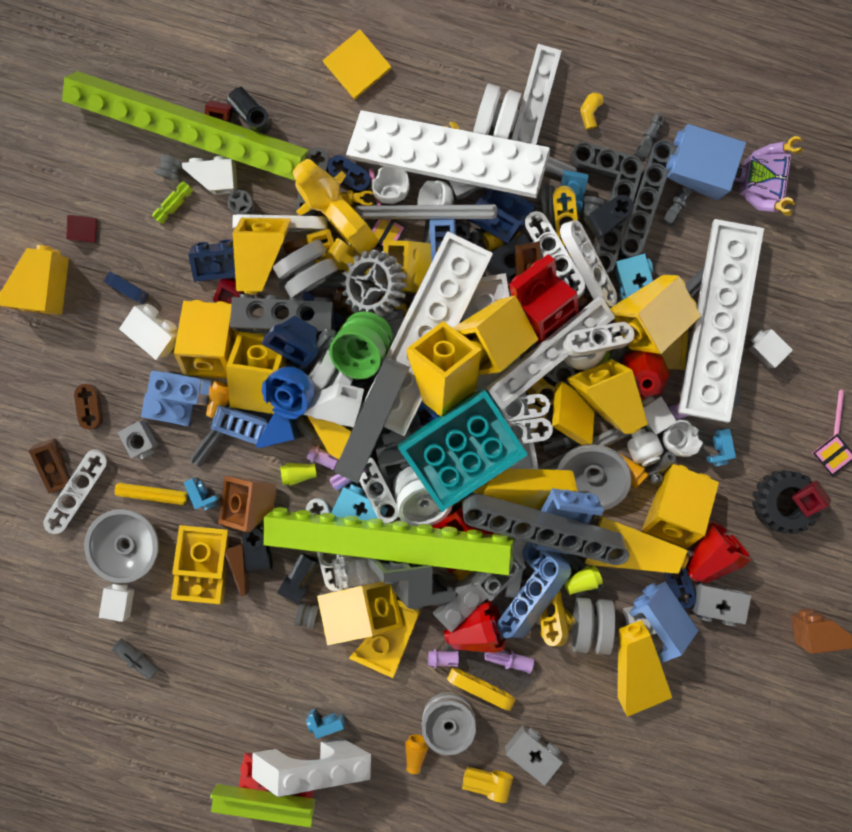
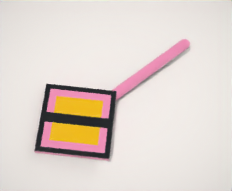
M370 168L369 174L372 183V180L375 179L374 170ZM376 199L377 206H382V203ZM376 219L370 229L379 240L377 245L383 248L384 240L400 241L407 227L395 219Z
M839 390L834 436L812 452L831 477L852 462V451L839 436L844 396L843 390Z

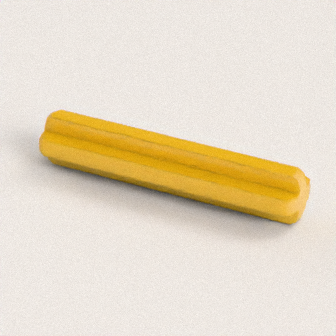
M117 483L115 486V495L119 497L185 505L188 498L187 492L125 483Z

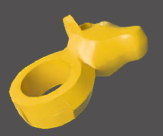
M309 159L302 161L293 170V176L296 180L295 186L305 202L296 211L298 215L301 216L313 209L321 211L359 256H362L364 251H372L379 243L378 238L360 215L340 195L339 185L346 177V174L341 171L333 178Z

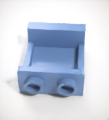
M151 371L147 395L196 405H208L209 386H212L214 381L168 372Z
M552 488L541 511L587 524L593 515L602 516L604 512L597 495ZM533 543L535 550L571 554Z
M663 582L658 585L652 583L642 590L643 595L633 601L634 606L629 613L631 616L643 613L664 643L657 653L658 658L663 663L681 656L699 630L667 583Z

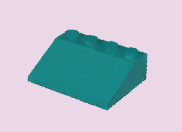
M483 387L462 400L444 416H438L398 443V449L441 512L528 455Z

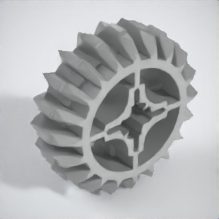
M364 251L362 256L354 257L355 264H347L350 271L343 272L347 279L341 282L343 286H346V290L342 294L349 296L345 303L352 305L351 310L353 312L367 311L384 318L386 317V312L389 314L394 313L393 306H401L398 298L406 296L401 291L402 288L408 286L406 283H402V279L407 275L399 273L403 266L396 263L397 259L395 257L389 256L387 252ZM370 268L368 274L363 276L367 269ZM368 281L375 282V285L379 286L380 288L373 287V284L369 283ZM386 293L385 296L378 303L375 304V301L379 299L380 295Z

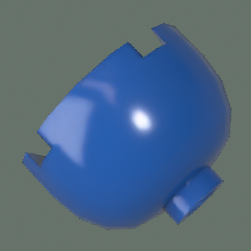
M283 367L272 372L263 382L262 395L266 404L268 402L271 403L274 407L272 411L283 418L296 419L304 414L313 402L315 389L312 380L304 371L296 367Z

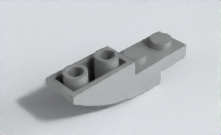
M513 552V566L509 575L472 571L452 588L456 592L455 602H448L446 605L439 606L433 614L452 632L487 598L491 602L526 566Z

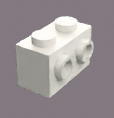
M149 304L134 306L119 329L155 360L168 357L176 344L177 326L173 322L163 319L158 314V310Z

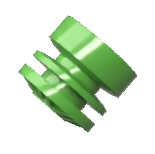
M367 311L356 312L347 319L330 344L329 354L332 363L340 372L348 377L355 379L369 378L377 372L393 343L392 329L385 319L375 313Z

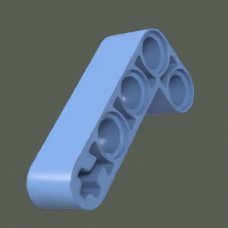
M530 542L525 545L523 558L535 571L499 619L497 629L500 632V636L503 638L525 637L571 574V568L569 563L559 553L539 550L540 556L538 558V550H535L534 544Z

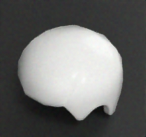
M385 166L381 167L378 170L377 177L372 180L374 197L384 204L391 205L404 200L409 192L407 171Z
M440 180L426 181L420 189L417 198L418 205H452L454 201L453 189L447 182Z
M676 420V423L665 429L663 433L664 446L675 456L690 457L698 453L702 447L703 442L698 437L699 429L686 420Z

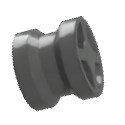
M161 155V165L156 169L155 174L178 183L180 180L179 173L183 169L182 163L184 162L167 155Z
M237 190L230 194L228 206L235 215H252L255 210V201L246 191Z
M585 196L583 200L584 209L581 210L579 217L584 219L592 211L608 202L601 198Z
M300 602L294 625H306L309 629L314 630L319 614V606L314 605L311 607L307 606L304 602Z

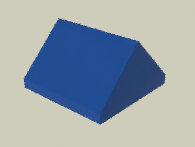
M274 413L255 446L263 448L299 439L300 434L295 426L294 419L283 418Z

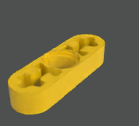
M560 186L553 193L556 234L563 246H565L560 236L561 226L559 222L565 216H569L573 220H578L573 189L568 186ZM561 193H566L567 197H571L567 199L568 210H563L562 201L557 200L561 198Z
M559 590L550 602V604L555 606V614L549 617L546 608L539 617L545 643L549 646L557 647L565 645L569 636L561 592ZM556 631H558L559 636H556L555 639H553V634H555Z
M452 667L447 680L453 685L504 710L511 711L516 698L508 692L455 667Z

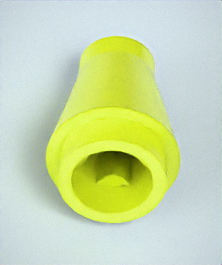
M286 463V465L280 466L283 485L289 484V487L317 477L314 463Z
M586 566L564 583L568 594L571 595L598 589V585L603 584V581L596 566Z

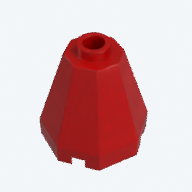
M638 350L625 354L621 364L633 371L641 401L662 394L670 377L664 357L659 353Z
M713 520L708 524L705 536L699 539L687 563L688 574L696 582L708 583L743 568L751 561L749 552L733 534L731 536L726 534L727 529Z
M486 599L452 632L448 629L444 630L446 643L457 650L490 653L503 651L506 646V639L501 640L500 632L497 629V623L501 616L496 605L491 606L494 601L490 602L489 599Z

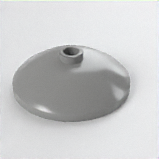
M584 445L577 447L561 459L557 470L573 471L578 492L597 495L603 510L619 504L630 490L631 472L627 462L619 453L605 446ZM591 468H596L598 470L592 471Z
M116 509L102 514L91 524L85 536L84 551L88 564L97 575L110 582L128 583L141 578L153 567L159 552V540L154 526L145 516L129 509ZM124 540H128L130 542L129 548L124 547Z

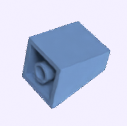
M687 124L682 131L679 130L675 137L674 145L677 148L675 154H671L668 159L666 169L669 170L667 178L718 201L731 191L746 142Z

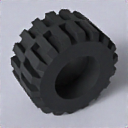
M788 470L771 472L772 475H765L763 477V482L757 483L756 487L759 489L758 492L753 491L752 496L756 497V501H752V505L757 508L755 511L756 516L760 517V521L769 528L786 534H798V531L804 532L808 530L807 525L814 526L816 523L815 517L820 518L821 512L806 517L798 505L792 513L782 516L777 509L776 502L780 492L788 487H791L796 493L812 482L809 476Z

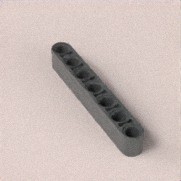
M470 493L463 498V518L472 527L612 565H621L629 558L628 548L621 533L479 493Z

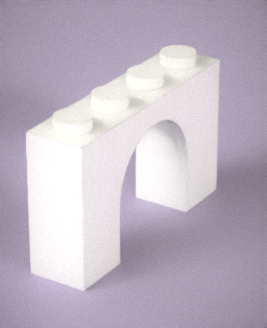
M343 738L322 741L319 760L293 759L277 749L253 753L252 778L277 797L370 780L371 754Z

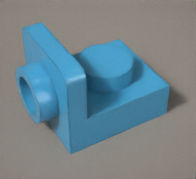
M564 170L560 186H568L573 189L577 211L581 212L588 174ZM561 193V198L557 199L562 201L563 210H568L567 199L571 198L567 197L566 193Z
M730 429L715 430L716 436H713V444L715 450H719V454L706 456V462H714V466L729 464V459L736 458Z
M198 477L183 482L195 509L203 507L204 511L218 505L216 500L222 498L221 494H217L207 499L205 495L208 493L206 485L202 480L199 481Z
M316 709L310 710L306 719L307 727L310 733L314 732L316 739L343 730L346 724L344 715L336 716V713L326 715L320 721Z

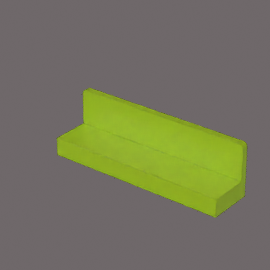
M216 784L210 795V798L213 799L211 812L310 828L312 825L316 799L293 795L277 797L272 792Z

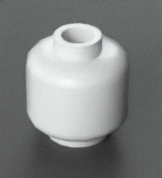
M645 429L631 434L632 439L628 441L627 447L636 464H642L643 467H647L661 460L660 456L664 451L657 434L646 432Z

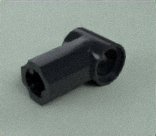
M242 86L235 88L229 93L226 99L227 103L250 126L251 130L264 135L271 130L272 123L267 111ZM264 117L262 123L253 124L256 118Z
M301 553L290 575L286 576L277 594L299 605L309 588L307 585L320 563L315 558Z

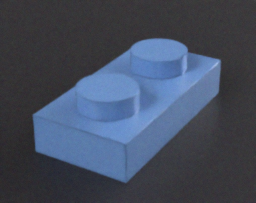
M145 393L141 417L191 426L195 404L148 396Z

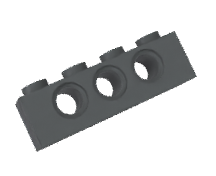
M240 294L239 298L232 297L230 327L234 332L268 333L274 325L282 324L293 316L302 319L304 312L313 311L314 317L305 322L316 327V336H319L325 328L333 330L335 307L333 302H329V299L321 297L314 298V301H304L303 297L298 296L294 298L289 297V300H282L274 295H266L264 299L255 298L254 295ZM256 309H264V314L261 318H253V312ZM283 309L289 310V315L286 319H277L279 311Z

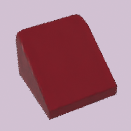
M209 101L205 105L206 115L229 123L231 122L233 108L229 104Z
M67 215V240L96 243L97 218Z
M221 279L212 301L232 304V297L239 298L240 294H244V291H237L236 279Z
M817 480L811 482L792 496L806 517L827 508L831 502L829 495Z

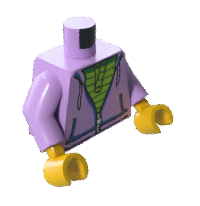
M794 136L789 139L788 143L784 141L769 144L753 151L744 160L743 167L738 166L734 181L741 182L739 193L745 196L746 201L757 210L778 212L780 210L785 216L792 215L791 210L784 209L788 204L795 205L791 198H785L791 154L787 153L792 151L795 154H800L803 151V148L793 149L794 143L803 141L800 137Z

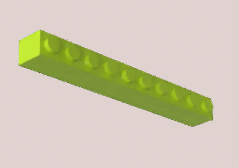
M80 71L64 77L63 102L295 181L293 170L307 158L308 149Z
M282 507L274 508L264 516V545L502 575H509L513 566L514 538L498 533L492 535L482 534L479 530L463 532L457 531L454 527L437 529L432 528L428 524L411 526L403 521L383 523L382 519L377 518L360 520L357 516H345L343 518L335 517L332 513L317 515L311 514L308 510L291 512Z

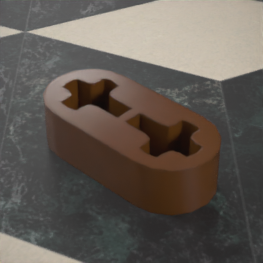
M81 384L74 391L77 420L84 429H96L103 422L99 390L92 384ZM86 389L92 392V396L88 397V403L86 398H82V393H85ZM89 409L90 414L96 417V420L92 421V425L90 422L85 421V417L89 416Z

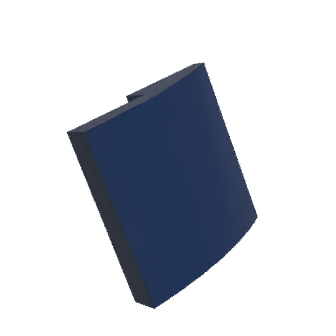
M489 188L484 197L479 198L475 205H496L497 217L495 219L467 220L509 244L525 225L526 217L535 211L536 206L517 194Z

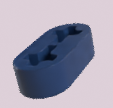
M336 155L329 160L328 170L333 178L341 172L339 170L335 173L333 165L335 163L339 165L343 162V167L348 173L341 183L358 193L369 189L371 179L366 170L341 155ZM353 174L358 178L363 175L365 184L355 186L356 182L351 175Z
M111 271L108 272L103 280L109 286L142 305L150 295Z
M680 569L682 571L679 574L681 583L678 584L674 577H670L672 573L664 572L667 585L677 599L681 596L679 588H683L686 594H690L687 597L686 603L678 600L684 609L692 607L695 604L696 595L687 569Z

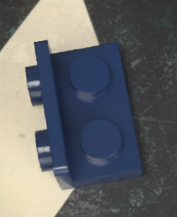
M224 239L217 244L198 242L191 247L188 256L194 282L236 277L232 239Z

